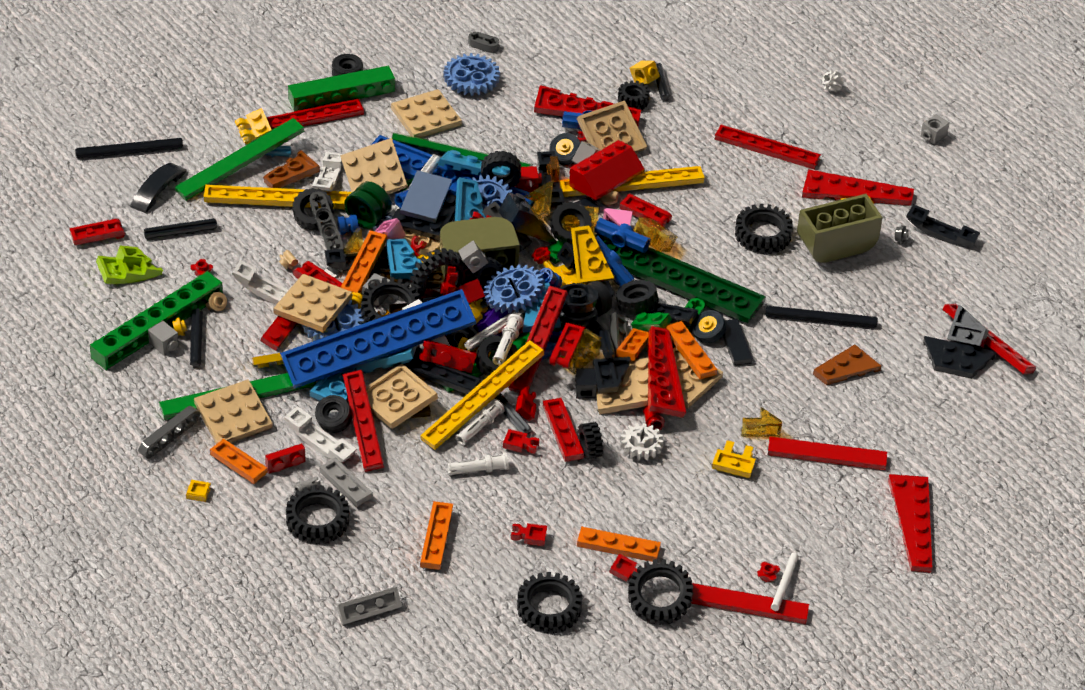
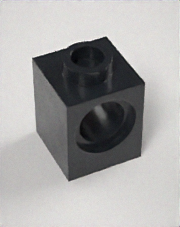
M576 368V399H596L597 384L594 368Z

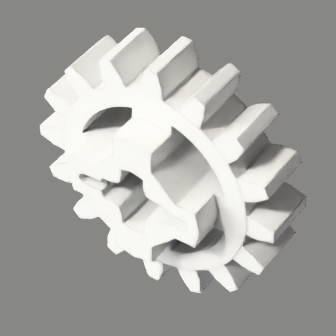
M635 423V427L629 425L628 430H623V435H621L620 439L621 449H624V454L630 453V458L637 456L638 460L641 457L648 460L649 456L655 458L656 453L660 454L661 448H663V435L659 434V429L653 430V425L646 427V423H643L642 426Z

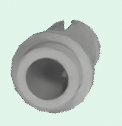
M314 476L304 482H297L294 485V491L299 490L303 493L302 488L307 487L308 491H310L312 485L319 489L321 483L320 481L315 482L318 480V477Z

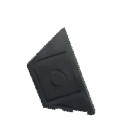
M924 336L923 345L927 347V355L932 361V367L934 371L972 379L977 375L978 371L986 367L989 360H994L996 355L995 351L928 336Z

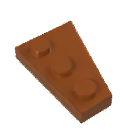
M300 150L294 159L289 158L284 166H278L263 177L264 183L270 188H282L320 172V166Z
M854 344L815 368L813 375L825 385L845 381L850 376L858 375L860 377L869 371L879 372L882 366Z

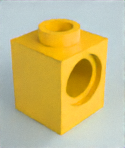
M640 61L629 68L634 83L639 81V84L642 82L649 84L660 77L655 61Z

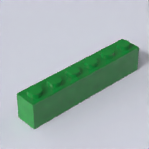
M388 65L288 85V99L295 112L395 92V77Z

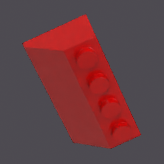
M618 140L570 167L569 186L597 200L645 172V168L632 146Z

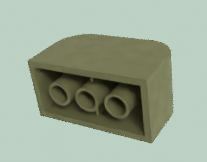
M863 194L801 209L797 233L812 257L817 262L826 263L862 254L873 248L879 240L883 217L868 195Z
M487 217L447 223L442 227L440 231V252L442 248H446L447 251L451 249L459 254L458 251L474 240L486 258L487 256L494 258L507 270L510 269L511 265L517 268L520 245L514 226L507 219ZM443 265V266H441V270H442V273H443V277H444V278H445V275H447V268H448V267H453V266H451V265ZM484 269L481 273V277L491 276L492 269Z

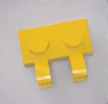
M262 108L247 114V119L238 118L235 120V124L245 144H249L253 140L272 131Z
M727 440L724 450L717 449L712 469L750 478L756 459L752 458L754 447L746 445L743 455L733 453L735 442Z

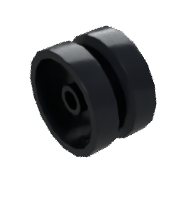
M582 283L567 284L559 288L568 292L559 314L561 324L570 323L589 327L597 321L598 292L595 288Z

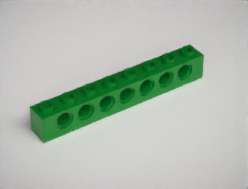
M208 271L196 277L191 282L183 285L175 292L90 344L91 359L103 369L108 370L149 343L148 330L162 321L171 328H174L172 321H176V318L180 317L181 321L191 317L192 310H196V308L204 309L206 307L205 304L209 302V298L213 293H223L222 282Z

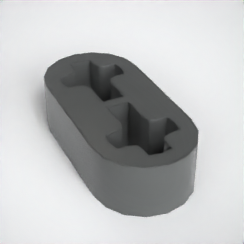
M471 32L468 36L470 47L489 53L499 50V39L481 32Z

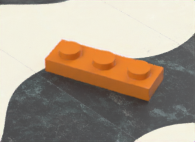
M633 328L618 347L616 357H630V361H635L648 343L649 332Z
M224 438L210 449L211 456L253 484L268 473L266 466Z

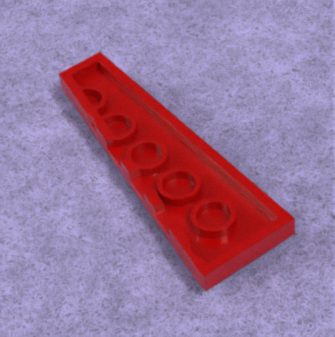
M540 85L534 113L563 116L564 111L583 113L587 110L595 111L613 105V103L607 101L600 103L591 97L584 99L577 97L575 93L568 95L561 93L559 89ZM628 107L636 125L639 126L641 110Z
M808 169L802 198L824 199L825 197H835V200H841V198H851L867 194L874 203L911 206L914 189Z
M651 326L648 337V411L683 418L686 414V408L670 332L668 329Z
M889 474L888 483L892 498H894L899 526L903 533L902 538L906 546L905 550L910 570L913 572L931 573L932 548L928 477Z

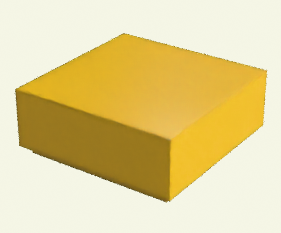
M191 480L186 492V499L206 502L211 489V483Z

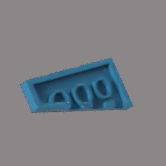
M450 150L439 159L438 166L444 167L445 164L452 165L454 170L469 169L471 174L481 175L482 161H479L475 156L460 155L459 151ZM497 166L492 169V172L496 175H506L510 173V169L506 166Z

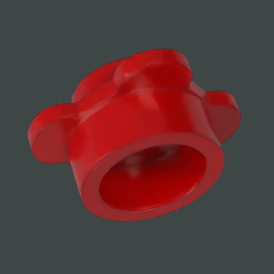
M541 247L535 250L532 258L538 264H542L551 258V252L548 251V247Z
M200 259L196 264H192L190 269L194 271L196 276H200L207 271L210 273L213 270V265L208 264L205 259Z
M762 562L760 570L757 571V576L764 582L775 581L776 574L780 572V567L768 562Z

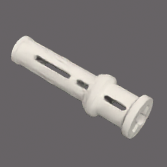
M517 314L508 316V323L502 330L503 337L492 359L496 365L500 366L505 362L513 341L519 336V329L524 325L523 318Z
M493 399L485 409L479 411L477 418L456 435V441L464 446L485 425L492 424L496 416L502 415L504 413V406L498 400Z
M503 452L502 455L490 456L488 454L481 459L447 463L449 476L483 470H486V472L503 468L509 470L507 453Z

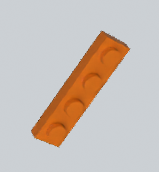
M369 231L341 288L354 293H361L386 244V239H388L386 234Z
M682 321L665 327L670 332L672 343L700 380L717 375L718 369Z
M433 501L420 561L421 568L441 570L453 512L452 503Z
M581 526L577 547L616 555L620 553L626 557L653 562L654 559H658L661 542Z

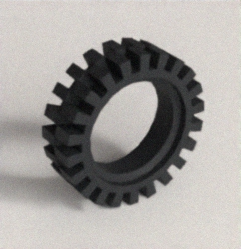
M754 204L752 209L747 206L745 210L742 209L736 219V240L740 241L742 247L746 245L745 249L747 250L753 248L752 252L754 253L757 250H761L760 254H764L765 251L768 254H772L773 250L776 253L780 249L784 250L789 245L792 237L793 221L792 218L790 219V215L785 214L783 209L779 211L777 206L771 209L772 205L770 204L767 205V208L764 207V204H760L759 208ZM765 221L776 225L780 232L774 236H759L749 231L748 225L753 222Z
M442 248L440 252L436 249L434 250L435 255L429 252L427 253L428 259H425L423 256L421 258L423 263H416L415 266L418 270H412L414 276H411L410 280L413 282L411 287H414L416 289L415 293L418 292L420 295L419 299H421L427 289L426 282L429 275L440 266L451 265L456 267L455 273H458L457 280L455 281L456 288L470 282L468 278L471 277L470 269L456 251L454 252L451 249L447 251L446 248Z
M390 277V282H387V278H382V283H380L379 279L375 280L374 285L372 283L369 284L368 289H365L362 296L361 316L362 318L364 317L365 323L381 318L382 316L375 311L373 303L382 295H397L409 305L419 299V293H415L416 289L414 287L409 289L410 283L408 282L402 285V279H398V283L394 282V277Z
M312 485L310 491H308L307 487L302 488L303 493L298 490L295 492V496L292 495L286 507V525L289 532H292V536L295 538L299 535V540L302 542L307 538L308 544L315 540V545H320V540H324V544L329 543V538L335 541L337 540V535L341 537L343 531L346 532L347 525H349L348 501L345 500L343 494L340 495V491L335 490L333 492V488L329 486L327 490H324V485H320L319 490H316L315 485ZM313 504L327 505L336 512L335 518L324 525H309L301 520L299 514L305 507Z
M654 559L653 564L650 565L649 561L644 563V568L640 565L637 567V572L634 571L632 573V579L630 578L628 586L629 603H631L632 610H635V614L638 617L642 615V620L645 622L649 618L651 624H655L656 620L659 621V625H664V620L671 624L673 623V618L678 621L681 619V614L685 615L687 608L690 609L693 599L692 579L688 577L686 570L682 571L683 567L680 564L675 567L674 561L666 564V559H662V563H658L657 559ZM666 577L677 584L680 594L671 605L657 607L649 604L643 598L641 593L643 585L652 578Z
M541 572L538 573L537 579L532 575L530 576V581L526 579L523 585L519 587L517 610L519 617H522L521 621L523 623L527 622V627L532 628L535 625V631L537 632L544 628V633L547 634L548 629H552L554 634L557 633L558 628L563 632L566 631V626L571 628L573 627V622L577 623L582 609V592L580 587L575 585L573 579L568 582V576L566 575L561 579L560 573L557 572L555 577H551V572H546V577H543ZM554 591L562 594L567 599L569 605L560 613L545 614L537 611L530 601L537 593Z

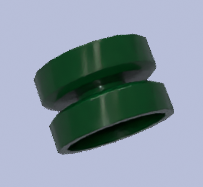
M366 181L346 197L344 208L348 216H357L358 226L364 229H371L390 213L392 202L381 186L374 182Z

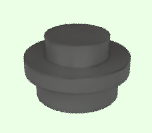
M901 225V227H896L895 241L904 244L905 240H908L909 230L906 229L905 225Z

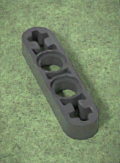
M319 191L310 195V206L326 250H332V242L335 241L336 248L343 249L344 251L343 242L326 196ZM316 198L321 200L322 208H319L318 203L315 202ZM326 213L329 215V218L323 221L319 219V215ZM327 229H332L335 234L329 237L324 232Z
M192 406L186 407L147 437L140 444L138 452L147 459H150L198 421L200 411Z

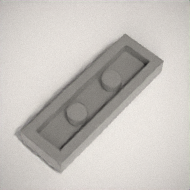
M336 457L320 466V473L356 507L373 498V492Z
M394 586L338 603L336 606L341 624L344 625L400 608L402 604L398 589Z

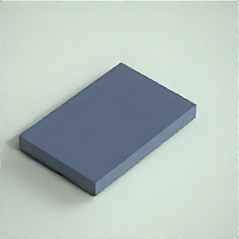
M417 170L400 209V214L436 223L452 185V179Z

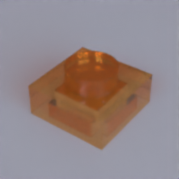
M550 156V164H547V175L551 176V182H559L560 167L558 157Z

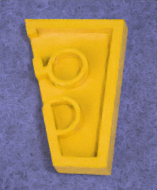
M590 226L571 228L577 283L584 284L593 281L614 280L615 278Z

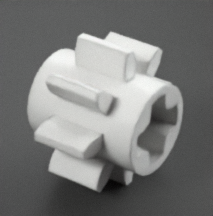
M830 70V72L825 73L822 79V84L825 85L824 89L829 92L840 90L844 84V79L841 77L842 74L836 70L834 72Z

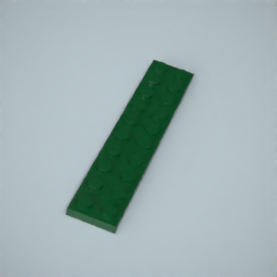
M600 234L595 235V237L599 236L610 250L615 251L619 255L623 266L630 274L646 281H651V283L688 299H701L704 301L705 306L747 324L765 302L766 296L653 248L648 247L646 253L626 245L620 248L615 246L611 239Z

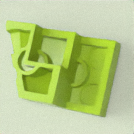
M120 245L116 257L98 256L96 260L105 284L140 282L162 275L163 269L161 267L156 268L152 264V260L138 247Z

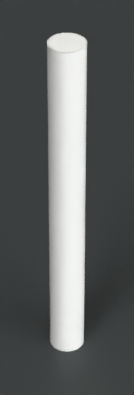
M792 553L771 605V609L774 611H778L799 558L797 553Z

